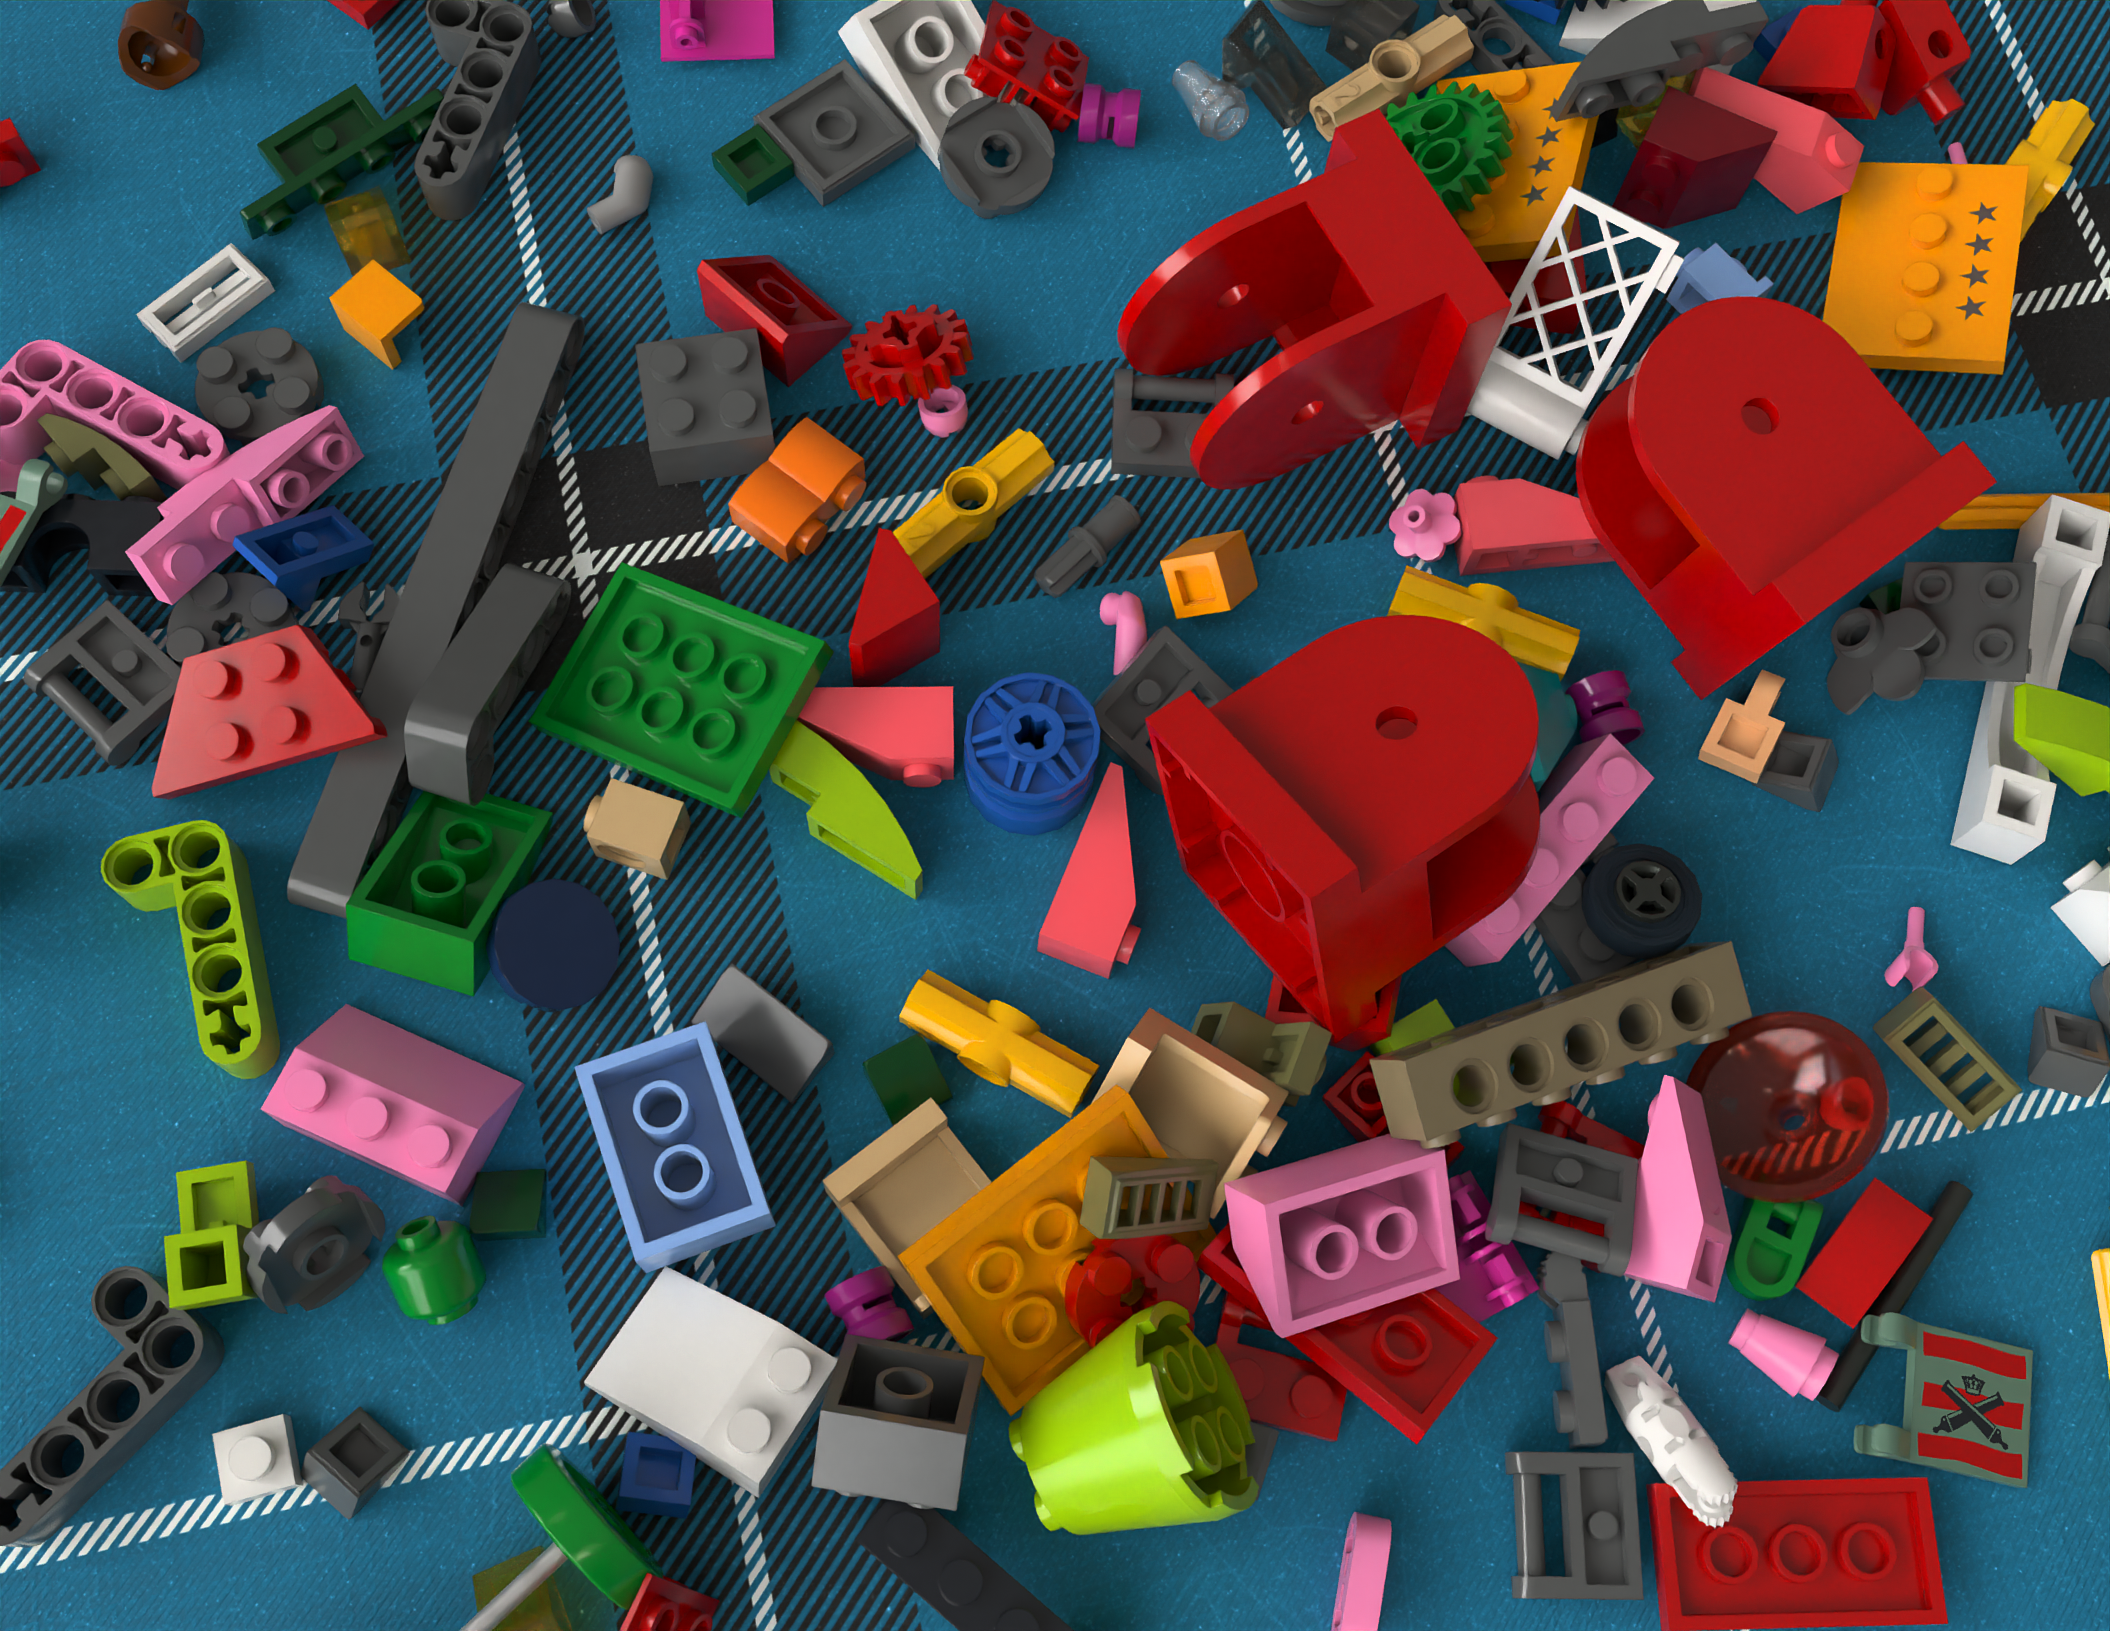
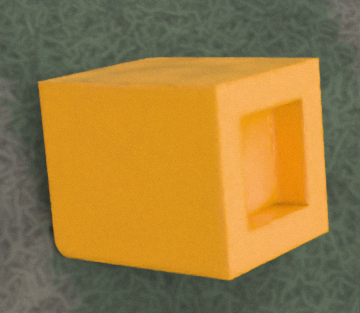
M372 259L330 296L329 299L343 329L393 370L402 361L392 338L424 310V304L418 295Z
M1243 529L1190 539L1160 561L1176 619L1230 611L1258 587V581Z

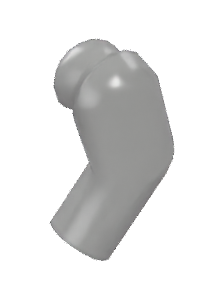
M625 155L619 158L614 165L616 176L613 194L587 207L588 215L601 235L644 213L648 208L654 177L649 163L641 156Z

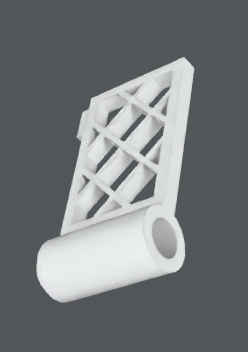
M1569 186L1509 298L1512 303L1511 309L1466 412L1557 460L1564 450L1575 455L1583 431L1588 423L1582 417L1654 288L1666 293L1685 260L1674 253L1680 241ZM1576 204L1598 216L1604 241L1570 252L1563 226ZM1608 221L1629 232L1612 238ZM1640 237L1662 248L1649 272L1624 279L1615 244ZM1557 239L1562 255L1546 259ZM1607 248L1616 282L1582 293L1572 258ZM1564 261L1574 296L1540 307L1533 281L1540 269ZM1643 282L1631 303L1627 286ZM1618 290L1625 312L1624 318L1619 327L1594 334L1584 300ZM1528 295L1532 310L1516 315L1525 296ZM1576 303L1585 337L1552 348L1543 314ZM1534 317L1543 351L1519 357L1499 346L1510 324ZM1612 337L1600 358L1596 342ZM1588 345L1595 370L1585 388L1581 389L1561 378L1554 355ZM1546 358L1550 372L1531 362Z

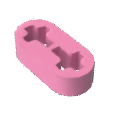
M1359 1512L1352 1514L1345 1539L1331 1631L1378 1630L1391 1545L1392 1526L1389 1519Z

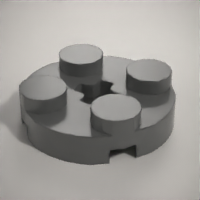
M981 97L960 107L950 118L937 152L940 172L948 189L959 201L971 207L977 216L984 219H992L998 215L1015 214L1034 204L1047 186L1053 170L1052 160L1055 156L1052 135L1042 118L1030 107L1019 102L1016 103V106L997 102L999 97ZM991 145L996 151L1005 148L1010 154L1005 162L1006 167L998 168L996 165L992 166L985 160L987 152L984 147Z
M272 327L264 331L238 334L225 340L218 346L205 349L199 355L196 362L199 373L195 381V397L199 409L207 422L220 431L223 438L227 436L230 439L240 440L243 446L281 426L312 413L316 403L320 407L324 398L322 376L312 356L304 346L294 341L291 335L282 328ZM256 381L275 382L266 387L267 396L261 399H256L252 392H246L249 386Z
M210 572L187 592L174 607L167 626V653L182 668L184 658L223 647L224 639L221 633L227 626L233 623L241 622V625L249 634L246 639L235 638L231 644L297 624L299 625V622L286 596L269 580L250 573L231 572L222 575L217 572Z
M333 1175L321 1177L310 1185L303 1196L290 1203L273 1219H267L258 1223L246 1236L243 1249L250 1257L246 1268L249 1286L276 1313L288 1314L284 1306L297 1303L305 1311L327 1304L355 1283L371 1263V1260L364 1254V1251L369 1246L373 1235L380 1242L382 1241L385 1232V1218L382 1210L359 1187L343 1184Z

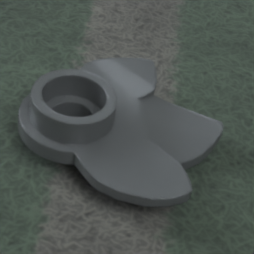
M1905 607L1886 615L1876 609L1854 608L1841 615L1835 622L1831 632V641L1838 658L1827 677L1828 692L1835 706L1844 714L1851 715L1873 692L1881 698L1891 701H1904L1915 696L1923 684L1925 676L1924 664L1916 649L1930 640L1937 630L1930 617L1921 610Z

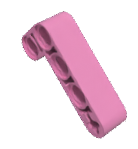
M36 340L27 343L0 370V458L3 461L12 464H25L27 460L37 459L45 452L43 447L52 442V439L41 427L37 419L46 413L70 419L104 435L135 458L151 476L177 490H180L200 474L211 469L230 455L220 431L212 424L59 342Z

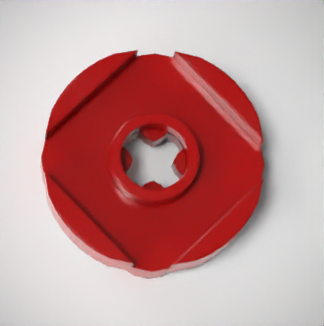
M1169 1234L1128 1239H1098L1096 1237L1091 1242L1096 1248L1087 1256L1083 1265L1076 1261L1068 1275L1064 1299L1067 1318L1070 1325L1091 1349L1132 1315L1162 1301H1172L1187 1309L1190 1322L1185 1325L1192 1333L1194 1331L1195 1321L1193 1314L1196 1311L1200 1295L1198 1267L1190 1249ZM1139 1278L1140 1283L1145 1286L1142 1297L1131 1306L1126 1302L1120 1301L1121 1294L1131 1291L1132 1280Z

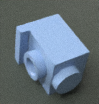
M1715 243L1705 252L1700 247H1697L1684 257L1685 260L1676 274L1678 279L1666 300L1678 312L1683 314L1698 305L1721 298L1736 296L1765 298L1774 283L1766 276L1757 282L1748 274L1740 261L1730 257Z

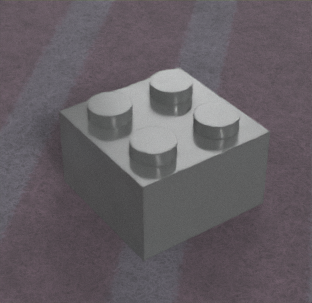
M757 328L635 344L649 451L658 486L751 474L769 459L775 450Z
M846 1334L820 1410L811 1486L835 1490L839 1494L849 1497L865 1495L906 1502L919 1509L942 1508L956 1511L975 1428L985 1357Z

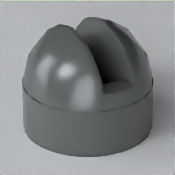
M550 0L548 2V24L557 35L574 38L595 29L596 15L590 0Z

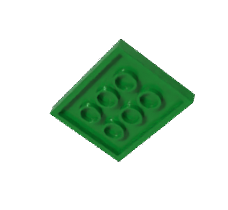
M621 562L534 711L529 723L544 734L742 819L834 651L824 640Z

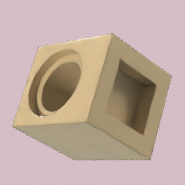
M611 778L604 796L596 795L592 799L585 815L583 828L585 832H588L586 835L597 857L668 880L691 821L684 802Z

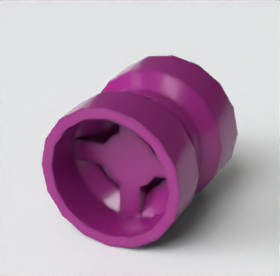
M1084 83L1078 142L1095 144L1100 139L1113 140L1117 147L1134 149L1141 90L1123 88L1120 92L1116 93L1106 91L1100 84Z
M1614 670L1597 673L1574 683L1566 690L1565 694H1569L1572 697L1577 715L1580 716L1583 724L1579 730L1582 743L1611 733L1624 746L1636 740L1645 732L1639 712L1629 706L1627 698L1631 690L1623 671Z
M886 1265L867 1270L849 1278L827 1291L824 1295L832 1314L842 1318L847 1329L846 1334L897 1342L915 1330L906 1309L897 1307L892 1297L895 1285Z

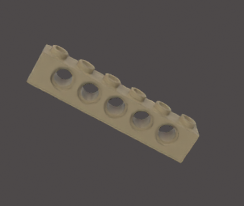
M1732 941L1690 943L1676 948L1665 956L1645 959L1369 1059L1391 1138L1417 1140L1420 1142L1421 1148L1429 1149L1458 1141L1461 1138L1459 1129L1473 1123H1477L1479 1127H1488L1513 1120L1517 1117L1515 1107L1528 1102H1532L1534 1106H1541L1565 1100L1572 1096L1570 1086L1586 1081L1587 1085H1597L1620 1079L1626 1075L1624 1066L1638 1061L1641 1065L1672 1059L1678 1055L1676 1046L1690 1041L1692 1045H1699L1724 1039L1729 1036L1727 1026L1753 1016ZM1566 1036H1567V1039H1568V1050H1567V1053H1566V1050H1565V1038H1566ZM1511 1055H1513L1514 1058L1513 1074H1511L1510 1071ZM1456 1073L1460 1083L1457 1096H1455L1453 1091V1081Z

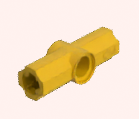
M2074 99L2063 102L2053 100L2040 115L2029 132L2028 138L2026 140L2022 139L2005 163V165H2030L2020 242L2025 237L2032 223H2034L2037 214L2045 210L2073 169L2069 164L2095 125L2089 116V108Z
M1018 428L973 466L960 467L951 472L944 482L942 492L893 531V533L924 579H926L967 543L979 542L988 537L995 529L997 518L1054 471V461L1049 456L1045 445L1031 431L1026 432ZM971 499L980 502L983 506L974 510H966L957 504L963 500Z
M1406 565L1387 616H1428L1467 626L1496 642L1515 661L1558 674L1560 681L1566 673L1580 638L1579 629L1518 607L1519 602L1516 597L1499 586L1488 583H1475L1464 587Z
M928 969L914 985L899 1015L900 1022L907 1025L908 1028L922 1033L929 1040L958 1054L957 1059L976 1075L1001 1087H1007L1011 1084L1069 1118L1073 1116L1081 1104L1099 1069V1065L1090 1061L1091 1059L1042 1034L1039 1025L1018 1009L998 1000H991L987 1003Z

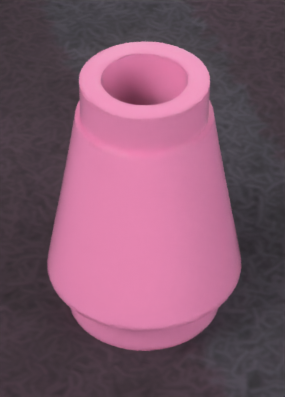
M1748 1308L1728 1341V1344L1740 1350L1739 1352L1791 1397H1795L1799 1393L1811 1401L1819 1394L1839 1357V1353L1825 1346L1827 1338L1763 1314L1759 1315Z

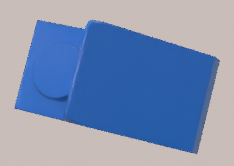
M334 505L237 535L232 546L277 589L306 613L311 609L321 578L368 562L375 543Z

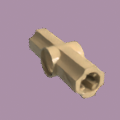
M1443 14L1403 41L1396 39L1379 43L1372 50L1368 63L1311 98L1309 111L1314 118L1317 130L1330 142L1333 140L1335 128L1378 108L1387 117V105L1390 103L1395 104L1398 108L1405 106L1409 93L1414 91L1417 94L1471 59L1474 45L1469 38L1467 27L1456 15L1448 17Z

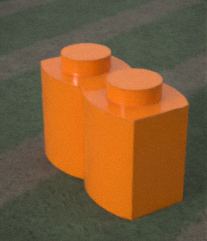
M806 417L790 430L775 448L769 459L761 464L733 495L728 503L732 522L788 564L797 558L801 552L807 556L815 551L823 541L828 530V526L825 524L826 521L840 509L844 512L849 511L863 495L866 488V482L864 481V458Z

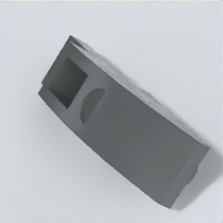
M1672 0L1647 10L1615 29L1586 55L1572 74L1551 113L1555 121L1558 122L1580 116L1583 118H1593L1606 110L1633 105L1634 107L1647 105L1663 93L1665 84L1671 75L1680 77L1695 69L1717 64L1729 66L1744 59L1752 51L1753 43L1769 18L1759 1L1709 12L1703 0Z

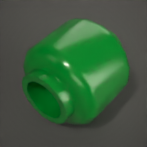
M423 1216L399 1228L395 1233L397 1241L384 1254L382 1269L400 1310L411 1319L426 1320L430 1325H441L454 1321L473 1309L479 1301L478 1294L486 1283V1269L466 1226L453 1220L436 1221L434 1216Z

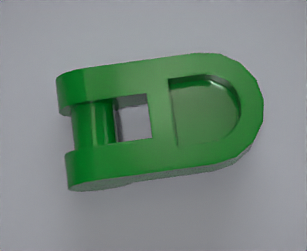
M1758 1175L1745 1196L1743 1213L1731 1241L1725 1262L1727 1277L1734 1289L1744 1297L1759 1302L1776 1299L1791 1291L1799 1279L1820 1223L1824 1208L1823 1204L1805 1195L1800 1196L1798 1199L1780 1191V1183L1763 1175ZM1770 1216L1786 1223L1785 1237L1766 1228Z

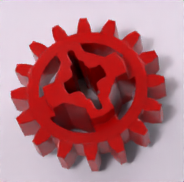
M932 304L924 312H918L916 305H910L905 314H903L902 310L888 311L882 317V323L866 322L867 333L851 335L849 340L852 347L842 350L845 362L842 365L851 390H857L862 401L874 396L877 406L885 405L891 398H897L900 406H905L911 396H913L914 400L919 398L928 400L931 398V394L934 393L933 388L939 387L947 390L951 388L952 384L949 377L951 375H965L968 372L965 362L974 359L971 348L972 342L965 320H958L956 311L953 309L940 314L939 307L935 304Z

